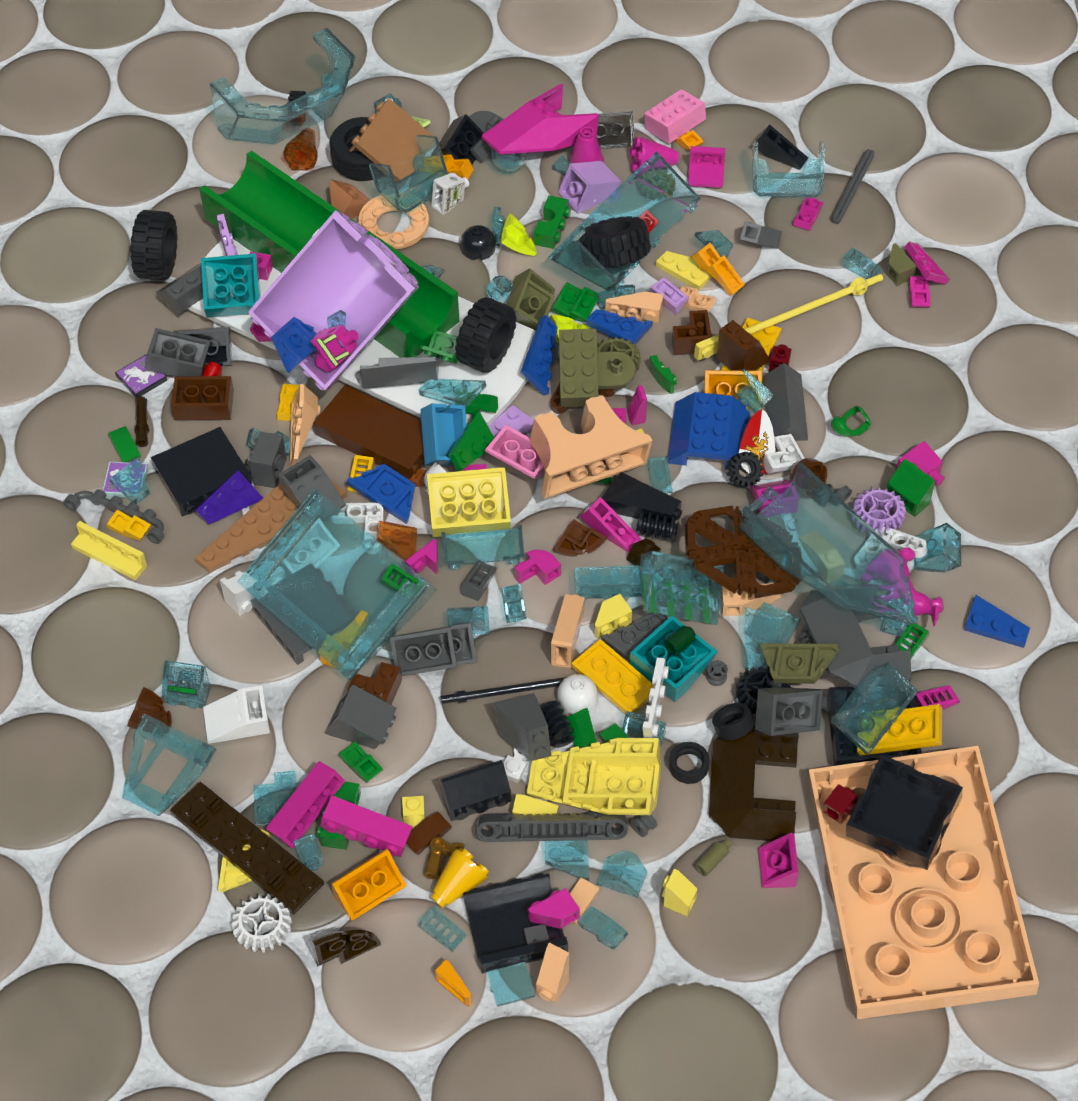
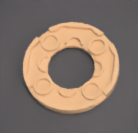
M394 193L392 196L385 197L380 195L371 199L363 206L358 218L360 225L395 249L413 246L425 236L429 228V215L425 205L417 198L403 193ZM401 211L410 217L411 224L403 232L396 231L389 234V232H383L379 229L377 220L386 212Z

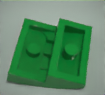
M566 282L551 311L558 315L572 318L575 321L586 322L600 294L587 287L581 290Z

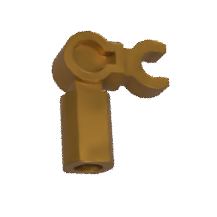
M433 838L430 842V854L428 855L424 876L428 879L437 880L442 865V856H451L456 848L458 850L460 848L464 849L465 844L460 842L450 844V842L445 841L443 838Z

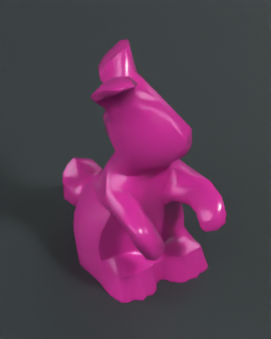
M889 547L867 567L866 573L860 579V583L869 585L872 581H876L883 586L878 588V592L888 596L885 601L876 602L880 611L888 609L894 602L901 600V612L905 616L929 614L933 626H935L939 612L942 613L944 609L943 599L938 597L933 600L925 594L915 591L910 581L907 561L913 560L916 555L910 547H904L898 551L893 547Z

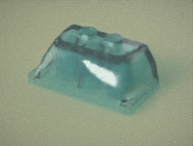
M890 663L882 664L863 678L831 719L832 724L865 754H870L917 694L918 690Z

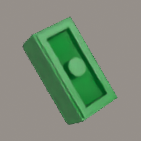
M588 708L567 717V720L571 723L570 727L574 729L572 734L575 737L573 741L574 747H589L592 743L597 742Z

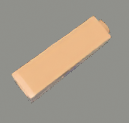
M565 594L551 641V665L571 668L585 610V597L576 594Z

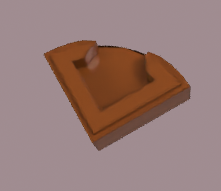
M419 468L416 471V475L413 474L409 481L414 483L415 487L425 486L424 476L426 471Z

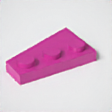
M910 241L906 244L905 248L908 251V255L913 259L925 279L936 284H946L950 280L919 244Z

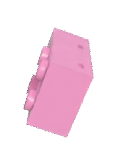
M681 89L644 113L645 128L650 133L670 144L706 120L705 102Z

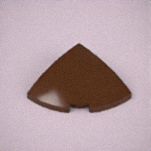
M573 519L553 551L572 557L585 553L589 554L601 547L607 540V537Z
M143 687L127 726L150 733L169 734L172 725L171 713L169 710L166 713L163 706L164 701L156 693Z

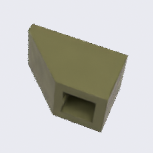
M894 243L886 275L896 286H899L909 281L910 276H915L917 266L906 255L905 251Z

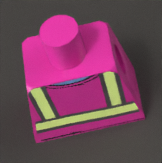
M338 325L319 331L311 342L330 368L334 369L357 347L355 341L358 340V333L355 330L347 331L343 325Z

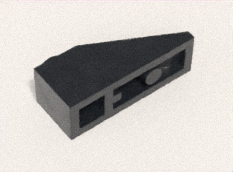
M770 124L758 135L752 144L764 156L798 170L803 167L809 158Z

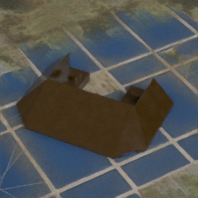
M753 726L750 732L738 739L724 740L717 737L713 740L709 818L714 823L716 822L729 838L774 841L789 833H795L796 801L754 798L755 764L796 768L798 733L769 736L755 730V726Z

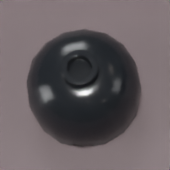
M474 225L467 228L461 237V252L471 260H475V258L485 260L495 253L496 247L494 234L489 228L482 225Z

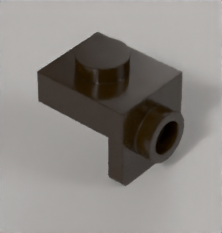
M645 538L633 543L627 560L641 570L645 567L648 559L659 555L661 548L656 546L652 540Z

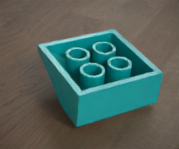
M256 253L201 258L203 302L206 317L249 314L248 311L261 297L259 264Z
M671 615L630 652V665L652 683L657 658H664L666 666H669L668 679L663 681V685L666 686L665 694L676 702L690 689L718 651L696 634V641L677 657L671 655L666 650L663 641L684 625Z

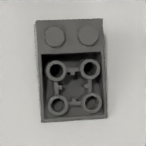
M311 455L278 474L280 488L310 521L316 516L322 521L346 506V503L322 467Z

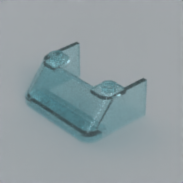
M416 136L420 153L413 159L415 171L397 183L395 182L390 165L369 164L377 191L399 212L407 213L430 199L433 191V180L448 174L437 136Z
M753 141L752 182L755 194L758 196L783 197L819 196L823 192L825 143L819 141L818 159L808 160L804 165V173L769 172V163L765 159L758 158V142Z
M517 525L513 529L457 534L441 532L444 566H448L449 570L460 569V565L498 561H508V564L520 563L519 559L524 558L522 525Z

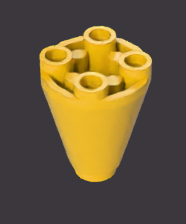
M456 848L453 851L433 889V894L430 896L442 908L446 905L449 906L464 896L463 893L469 892V890L474 889L488 878L487 874L489 871L482 864L474 863L472 861L473 856L466 849L460 848L458 850Z

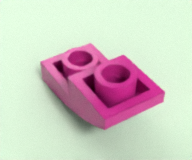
M806 197L801 205L800 212L794 219L793 226L810 231L820 213L823 202L816 198Z

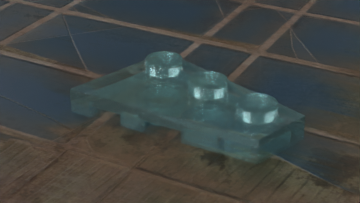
M438 379V381L428 380L418 390L420 396L452 405H465L466 408L487 386L485 380Z
M745 607V670L750 671L752 667L758 670L760 665L763 669L768 667L760 645L761 643L777 642L784 618Z

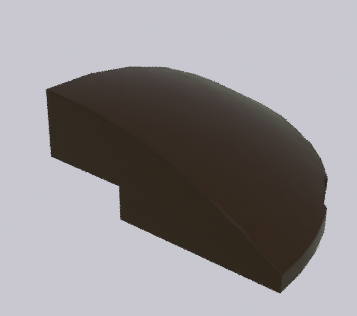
M347 930L330 933L309 941V950L318 967L337 957L340 963L343 964L380 946L381 942L373 932Z

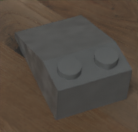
M782 687L758 689L755 730L769 736L819 731L823 690Z

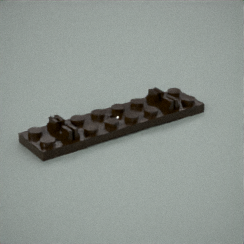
M201 781L170 809L172 816L205 841L266 893L271 895V897H276L279 903L282 902L284 907L288 908L293 915L324 885V880ZM245 845H249L250 849L244 851L243 847Z

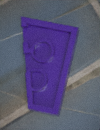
M236 470L195 511L207 524H211L262 500L263 497Z

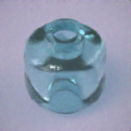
M495 276L487 286V294L489 298L504 302L510 296L513 284L505 276Z

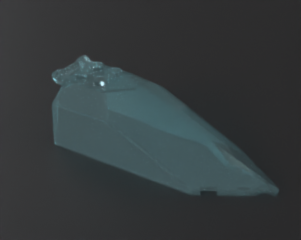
M802 462L798 464L791 484L781 495L772 487H768L764 490V494L751 505L741 509L742 519L739 527L787 572L845 609L912 625L916 624L918 617L915 616V604L908 576H905L903 557ZM769 499L773 500V502L770 503L759 514L756 515L754 513Z

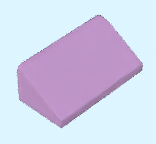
M664 277L651 286L652 293L664 294L663 305L675 315L679 313L689 299L686 294Z

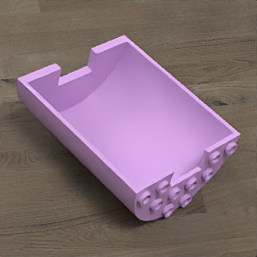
M337 210L334 211L248 311L252 316V321L258 326L261 325L265 329L264 333L270 338L293 317L301 320L304 324L314 327L313 331L316 333L325 328L328 329L338 325H343L347 331L355 330L358 333V340L355 341L357 347L338 365V368L326 372L316 366L317 349L299 364L303 368V373L310 378L312 377L316 381V386L322 391L329 390L419 288L416 278L412 274L407 273L409 269L384 243L377 237L367 235L368 230L358 222L355 223L349 220V216Z

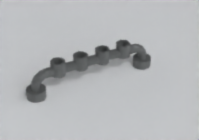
M97 489L94 493L80 491L74 495L69 494L63 501L64 505L72 511H75L81 505L80 499L85 498L95 505L102 504L107 506L112 512L119 510L131 518L135 515L156 526L152 527L147 533V538L151 542L159 544L164 538V525L161 520L156 518V513L153 510L146 509L144 513L140 512L137 504L130 502L128 506H125L122 499L118 496H113L111 500L107 499L105 492Z

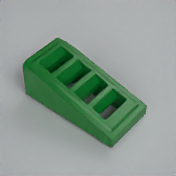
M391 563L380 580V583L414 602L425 587L424 583ZM392 574H395V578L391 581L389 578ZM400 577L403 578L400 585L396 584ZM408 581L410 584L405 590L403 586ZM413 585H416L417 588L415 589L414 593H410L409 591L411 590Z
M911 621L895 645L901 651H909L901 646L902 644L912 648L910 651L912 659L929 636V631ZM911 632H913L914 634H916V635L919 636L920 638H919V639L915 638L914 636L911 635ZM909 638L910 640L914 641L916 644L913 645L912 643L908 642L906 639Z

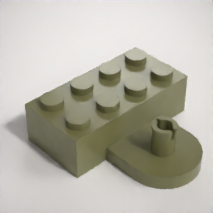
M597 329L559 330L561 407H584L586 400L599 396L598 389H620L628 386L633 381L635 364L630 356L622 352H597Z

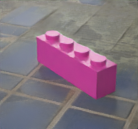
M318 761L266 829L277 840L293 849L328 804L331 796L336 794L345 780L334 769Z
M331 796L320 827H323L330 833L336 832L344 835L348 840H357L369 848L388 849L391 856L399 857L404 852L413 827L335 796Z

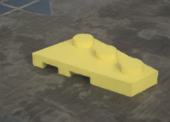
M666 251L656 261V267L687 285L697 288L698 291L712 278L709 273L700 269L692 257Z

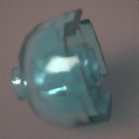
M492 148V162L500 171L509 174L519 170L524 165L526 153L499 155Z

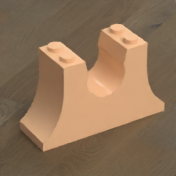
M603 395L586 400L580 424L583 434H574L567 431L562 426L560 419L552 412L534 417L530 443L540 457L545 470L541 490L543 498L546 499L647 464L653 440L648 434L640 433L622 422L611 409Z

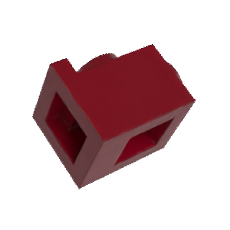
M784 344L773 346L769 372L779 367V365H774V363H785L789 366L791 348Z

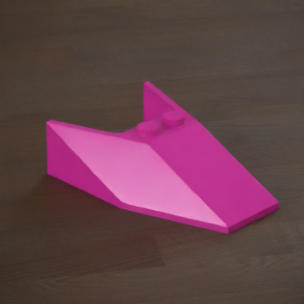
M561 83L521 106L482 135V139L499 155L554 151L573 146L578 133L583 127L593 128L597 136L599 114H559L556 110L562 109L563 84Z

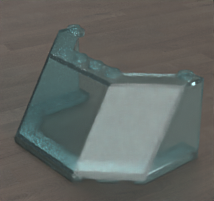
M328 28L313 34V40L328 55L330 73L322 77V87L283 106L270 105L269 107L260 106L259 103L247 102L225 77L210 83L218 130L227 140L274 145L331 117L346 91L355 55Z
M656 151L551 253L549 258L608 292L614 287L618 289L624 283V279L630 274L628 270L637 267L640 261L637 260L625 266L605 269L580 243L579 238L586 232L585 228L593 223L608 220L609 218L622 216L640 217L645 210H648L660 221L649 233L650 244L655 248L661 242L659 238L687 212L691 214L698 207L696 203L701 198Z

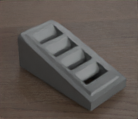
M478 561L463 582L461 594L479 601L497 568Z

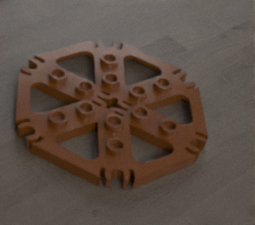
M733 506L699 510L696 513L694 512L692 517H689L686 521L685 551L686 555H688L687 559H694L692 566L696 567V570L734 594L737 591L738 595L741 596L742 592L745 591L748 593L749 598L752 597L753 593L754 598L788 593L792 592L803 578L801 551L798 543H791L793 536L753 510L749 512V509L746 508L745 512H741L739 506H736L735 510H733ZM728 515L731 519L732 532L712 521L710 517ZM753 522H758L765 529L774 532L776 536L754 539ZM695 532L715 545L708 547L698 546L695 541ZM785 554L792 555L793 568L786 567L783 563L776 561L772 557ZM733 563L734 578L727 576L713 566ZM756 570L776 583L768 585L759 584L756 581Z

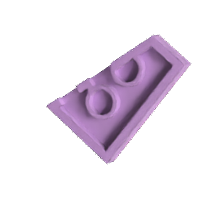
M224 214L217 215L221 241L226 256L238 255L236 246L232 245L234 243L233 236L228 231Z

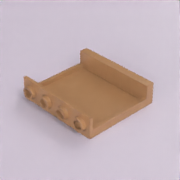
M388 98L385 102L381 101L375 108L377 110L376 114L373 112L368 118L369 124L365 123L360 129L361 135H357L352 140L353 146L349 151L352 152L355 148L361 151L396 181L393 188L399 191L414 173L436 141V138Z

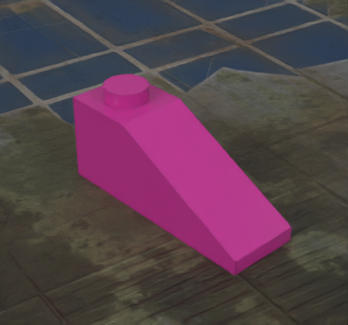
M601 497L592 502L580 515L592 529L607 537L609 541L626 552H630L633 543L641 540Z

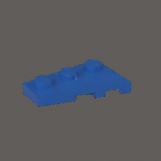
M596 309L587 318L586 325L612 338L617 336L618 339H622L624 337L625 341L631 340L632 344H636L652 327L653 321L646 320V322L637 321L635 317L623 318L619 317L617 313Z
M975 595L965 631L1024 648L1030 627Z

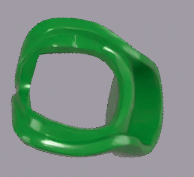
M859 406L848 410L842 418L835 416L831 420L832 429L845 437L861 435L871 426L868 415ZM857 412H861L866 421L855 430L849 429L846 425L847 419Z

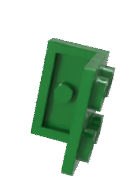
M434 330L429 347L420 346V349L425 350L424 354L439 359L442 355L441 359L455 364L458 362L455 354L456 336Z

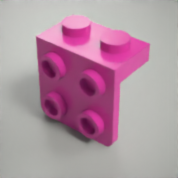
M691 146L689 186L723 187L725 148Z

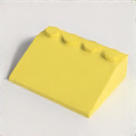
M505 467L427 474L433 537L511 530Z

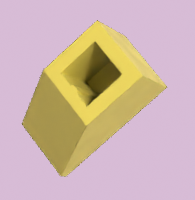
M621 594L602 602L595 623L596 639L607 633L609 635L612 631L622 626L626 627L632 622V610Z
M674 869L671 876L667 875L663 883L662 897L664 898V907L688 917L697 898V888L681 872Z

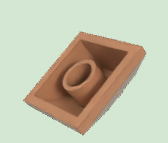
M332 179L329 182L331 205L349 216V218L354 219L357 217L363 206L370 201L351 184Z

